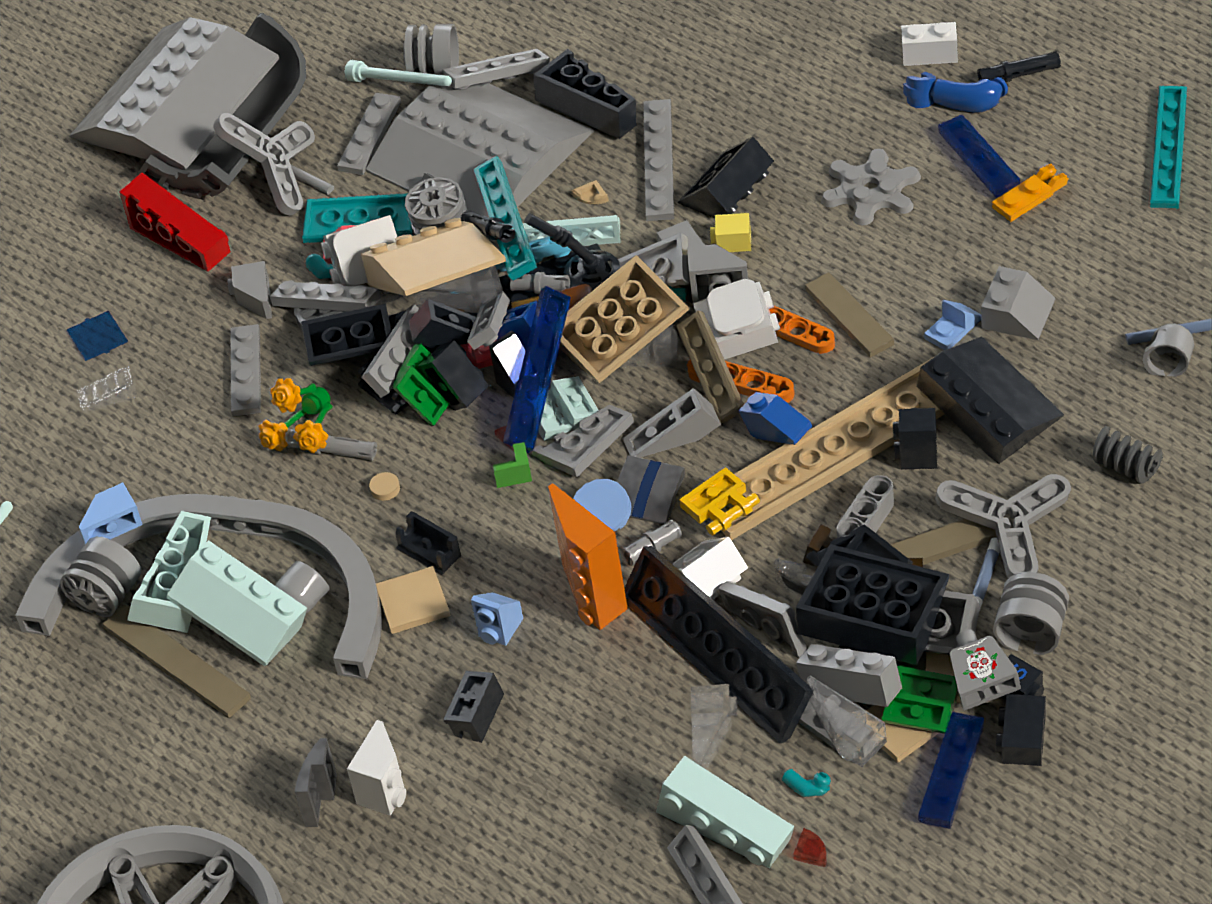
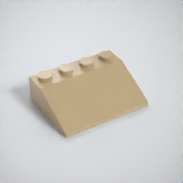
M461 218L449 219L444 222L445 226L436 228V226L423 228L420 230V234L415 236L402 235L396 237L395 242L388 245L387 243L372 245L370 251L361 253L368 285L404 296L506 262L505 256L473 223L461 221Z
M636 255L552 323L548 330L559 348L576 365L600 383L686 313L689 308Z

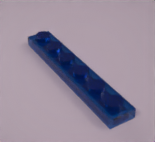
M545 286L540 291L503 443L512 447L513 444L525 442L527 453L533 451L571 300L570 296L548 286Z

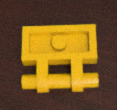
M725 467L679 499L680 507L699 524L708 518L713 520L706 525V530L713 536L720 530L724 532L730 528L732 522L740 516L745 517L751 513L753 507L760 503V499L755 493L745 498L742 495L746 492L745 483ZM729 503L733 505V507L726 512H723L721 510Z

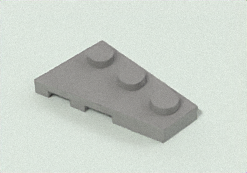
M682 232L618 259L621 268L637 255L667 286L689 285L688 237Z
M609 404L580 421V427L568 434L561 432L554 436L555 441L544 448L539 445L531 451L534 457L544 463L578 477L634 423L631 413Z
M728 581L718 588L724 604L730 612L755 629L762 626L770 638L779 645L783 641L789 644L793 650L792 654L798 658L807 650L802 635L797 634L796 614L790 605L778 602L765 594H758L744 586H738Z

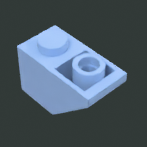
M493 592L474 595L471 603L479 637L488 644L499 643L506 646L523 620L520 601Z

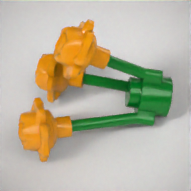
M282 378L277 379L276 385L270 390L272 404L276 405L282 413H285L287 411L294 412L297 404L302 401V409L284 423L280 422L277 424L264 420L258 426L260 430L258 437L263 447L270 450L276 449L281 452L287 446L285 433L288 431V428L306 413L312 415L319 413L314 423L311 420H306L305 423L296 425V433H294L293 439L299 443L301 450H309V452L315 453L318 449H324L329 435L323 430L321 423L327 412L333 407L330 404L331 398L329 393L322 387H316L313 383L306 388L300 389L299 386L293 383L291 378H286L285 380Z

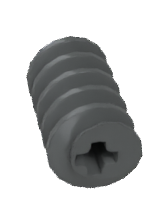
M1105 426L1102 428L1093 448L1094 462L1097 464L1104 463L1106 468H1114L1119 474L1125 473L1130 479L1136 477L1139 483L1144 484L1156 473L1163 459L1162 450H1157L1152 456V445H1147L1141 451L1142 441L1136 440L1130 446L1131 436L1126 435L1120 441V431H1115L1110 437V427Z

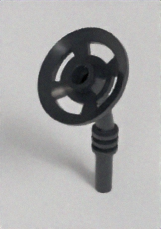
M531 213L526 216L524 222L527 225L550 236L551 241L562 247H568L577 254L567 262L564 268V275H568L570 278V287L587 284L594 290L620 269L619 261L613 254L603 250H588L573 237L572 232L567 231L565 228L559 225L553 226ZM605 261L612 262L613 268L611 273L605 271ZM573 264H577L578 273L575 276L571 274ZM601 279V281L594 282V283H584V282H583V280H585V281H595V280Z

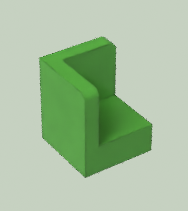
M525 442L513 444L516 460L493 465L497 488L532 481Z

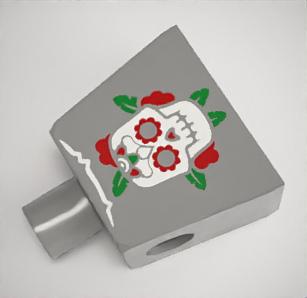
M965 630L957 635L956 640L960 647L952 649L949 653L964 711L1021 689L1016 668L992 636H986L977 640L973 630Z

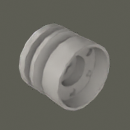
M421 24L419 30L416 25H408L403 45L406 71L431 74L433 68L436 75H442V69L458 66L459 43L455 25L436 24L432 36H430L426 24Z
M429 178L419 182L410 189L405 198V208L412 223L414 236L420 234V230L426 227L436 226V228L445 226V221L461 218L463 212L467 211L461 188L456 182L448 178Z
M96 536L88 540L78 554L77 560L73 561L68 570H66L60 579V586L67 598L77 607L90 613L95 611L97 612L96 615L106 618L113 615L125 598V594L130 591L141 575V566L137 559L119 543L108 538Z
M1020 572L1010 576L1004 584L1000 607L997 610L994 621L993 633L997 641L1012 651H1018L1021 639L1036 641L1033 654L1045 655L1052 652L1058 646L1063 620L1065 619L1068 607L1069 594L1066 588L1056 579L1041 573Z

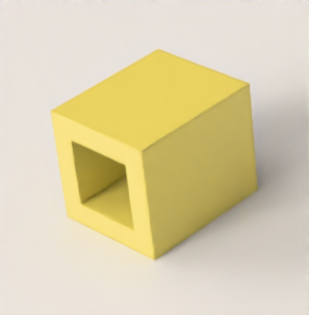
M749 213L715 215V227H710L711 244H716L728 252L751 251Z

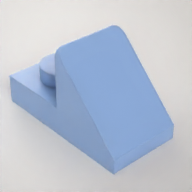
M943 300L942 317L924 333V339L943 350L950 349L982 320L981 314L961 303Z

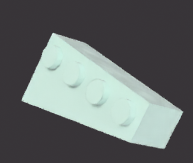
M184 511L180 512L163 547L156 555L153 565L146 573L139 590L136 591L132 598L128 621L188 633L192 616L166 599L189 559L206 543L211 517Z
M686 756L681 759L662 785L656 810L657 813L683 826H695L699 834L747 857L755 865H763L770 868L791 839L794 830L793 825Z

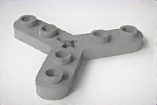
M230 113L221 114L213 123L216 135L262 163L276 207L281 213L291 216L303 207V199L289 160L314 142L315 135L311 127L302 121H297L270 138Z
M1050 474L1006 500L958 481L949 480L942 482L938 486L935 500L937 505L944 511L995 529L1005 572L1009 578L1020 572H1038V561L1029 525L1063 505L1068 500L1071 485L1065 477L1058 474ZM1005 514H1010V517L1014 519L1013 528H1010L1011 523L1007 517H1004Z

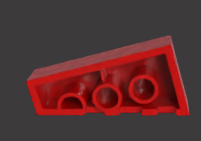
M140 173L119 191L130 229L207 272L231 252L228 243L229 239L224 231L215 227L144 173Z

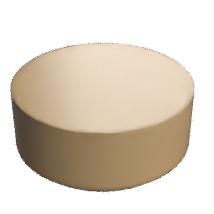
M389 472L375 475L369 483L371 494L377 500H390L400 491L397 476Z

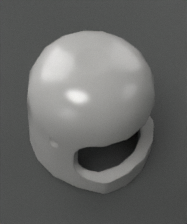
M1165 324L1160 326L1152 336V344L1145 349L1143 364L1151 375L1165 376L1164 370H1160L1153 365L1149 354L1153 350L1159 355L1174 352L1180 355L1181 359L1177 367L1167 376L1177 377L1182 375L1188 368L1194 349L1193 336L1182 325Z
M295 561L275 585L307 607L306 614L330 590L329 585L322 576L301 561Z

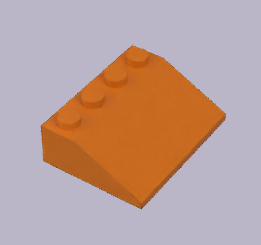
M552 483L548 486L561 560L578 607V615L586 625L593 624L601 630L628 609L616 534L601 520Z

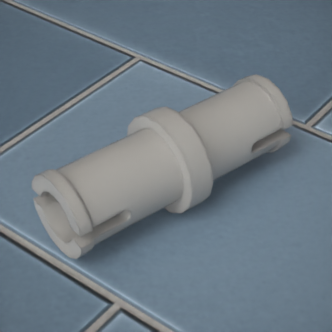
M536 272L535 275L525 274L514 281L510 278V288L513 292L534 291L538 295H543L544 292H559L570 288V278L568 275H545L544 272Z
M669 520L666 524L652 532L646 531L642 534L641 539L622 548V556L627 564L633 566L643 546H653L660 552L661 547L681 537V529L676 522Z

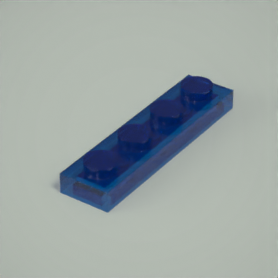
M963 115L938 125L939 134L996 198L1020 184V178Z
M952 712L918 814L920 823L951 829L984 728V718Z

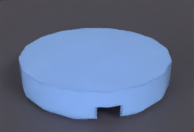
M595 479L584 484L573 498L614 532L618 529L621 530L631 515V501L626 490L618 482L610 479Z

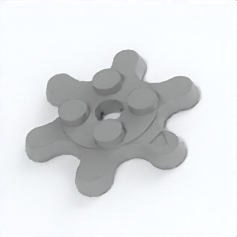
M874 149L871 151L868 161L862 165H850L843 160L832 162L829 174L840 180L841 185L825 191L821 198V203L830 208L842 204L851 205L855 209L853 221L857 225H868L873 221L874 213L881 208H890L899 214L911 212L914 205L910 198L901 194V190L907 185L917 183L921 179V175L917 168L912 166L903 169L887 167L889 157L883 149ZM869 182L875 183L878 186L876 188L869 189L864 185Z

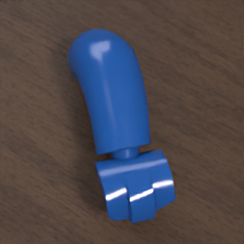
M923 72L921 73V78L907 76L906 83H903V93L907 97V103L912 107L926 108L936 103L954 110L972 113H982L997 106L1000 98L1008 92L1006 82L999 77L992 79V81L982 79L974 83H961L937 79L936 81L934 75Z

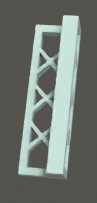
M617 215L546 221L553 226L559 225L567 231H571L573 237L583 246L596 243L598 245L621 243L620 219ZM523 223L528 241L548 237V235Z

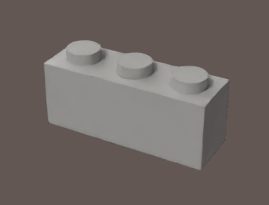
M811 644L796 662L800 678L814 689L812 695L888 707L902 689L896 659L893 656Z

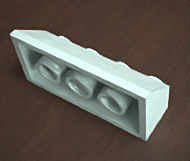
M209 540L189 559L166 599L263 666H266L299 631L307 611V607Z

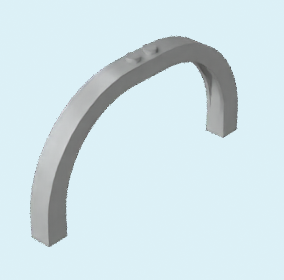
M177 494L136 502L135 504L143 525L110 539L124 547L137 540L169 532L180 512L184 511L211 517L209 530L281 539L313 551L338 572L349 592L348 616L333 657L337 675L361 679L368 678L377 653L382 629V609L375 578L366 557L356 543L339 527L323 517L294 506L264 500L207 494ZM80 530L70 536L49 556L32 579L15 615L22 632L50 636L61 609L67 600V596L61 589L60 579L72 562L77 560L78 554L85 546Z

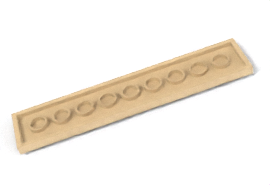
M925 363L808 430L796 445L784 444L736 472L735 475L746 485V492L742 495L746 498L750 494L755 493L759 497L760 503L755 505L753 511L747 516H740L734 520L732 526L723 533L732 541L894 445V442L899 441L893 440V422L899 421V409L935 408L936 419L943 416L944 413L916 387L920 367ZM729 503L721 510L723 512H726L730 508H732L733 505Z

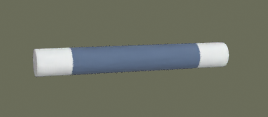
M997 538L990 540L972 593L977 599L980 609L1000 553Z

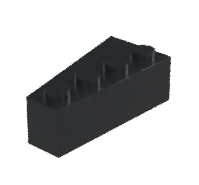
M569 49L565 50L534 74L535 101L619 139L637 126L636 99L615 83L609 84L606 82L605 76L600 72L594 73L591 71L588 63L582 59H575L574 53Z

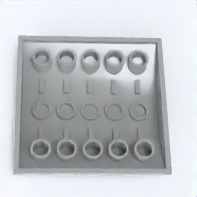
M192 17L165 26L160 30L69 136L84 143L148 159L152 155L170 166L186 170L216 135L213 128L214 121L223 113L233 114L279 60V56L229 26Z
M474 84L463 90L454 89L451 85H430L394 119L368 164L366 171L407 191H410V189L422 181L424 173L431 174L435 178L451 179L461 188L467 210L489 218L474 168L498 156L502 161L518 207L593 133V130L491 84Z

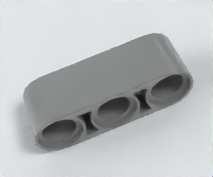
M875 475L865 483L838 522L837 538L849 535L852 530L863 524L875 533L894 506L893 482L890 478L883 475Z

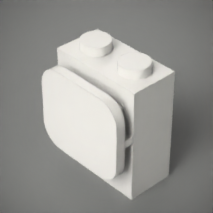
M390 215L324 236L325 242H322L321 246L325 258H331L334 269L330 270V274L334 284L356 286L368 282L361 253L370 251V247L375 244L387 243L388 245L395 242L397 234Z
M742 279L713 289L707 299L693 303L695 311L704 312L724 359L778 343L775 331L780 330L776 314H770L769 310L774 308L769 291L763 292L760 282L755 283L750 279Z

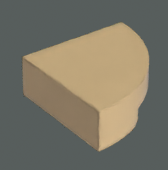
M597 180L571 190L573 197L583 203L602 204L609 201L607 194Z

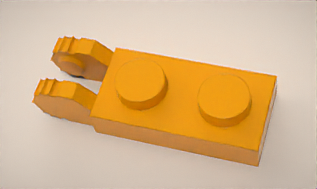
M1048 164L1040 168L1036 175L1031 176L992 201V208L1012 222L1065 186L1068 182L1067 175L1060 173L1056 176L1057 170L1055 166ZM1051 178L1050 182L1046 184L1045 181Z

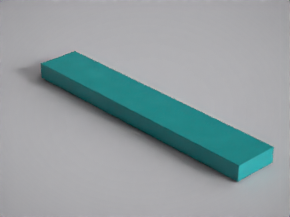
M1159 86L1150 200L1151 208H1179L1187 101L1186 86Z
M495 156L474 168V172L489 218H499L505 224L513 226L511 229H515V237L512 241L505 243L499 239L497 240L500 252L505 256L506 262L504 264L507 274L514 281L537 268L502 161L498 156Z

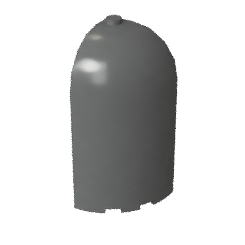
M260 13L245 36L278 54L279 60L232 115L268 135L300 94L306 80V60L298 42L272 17ZM215 135L186 170L170 166L150 155L137 175L144 173L164 189L168 190L169 187L183 190L181 193L186 196L200 198L202 195L209 194L213 197L222 193L230 185L251 156Z

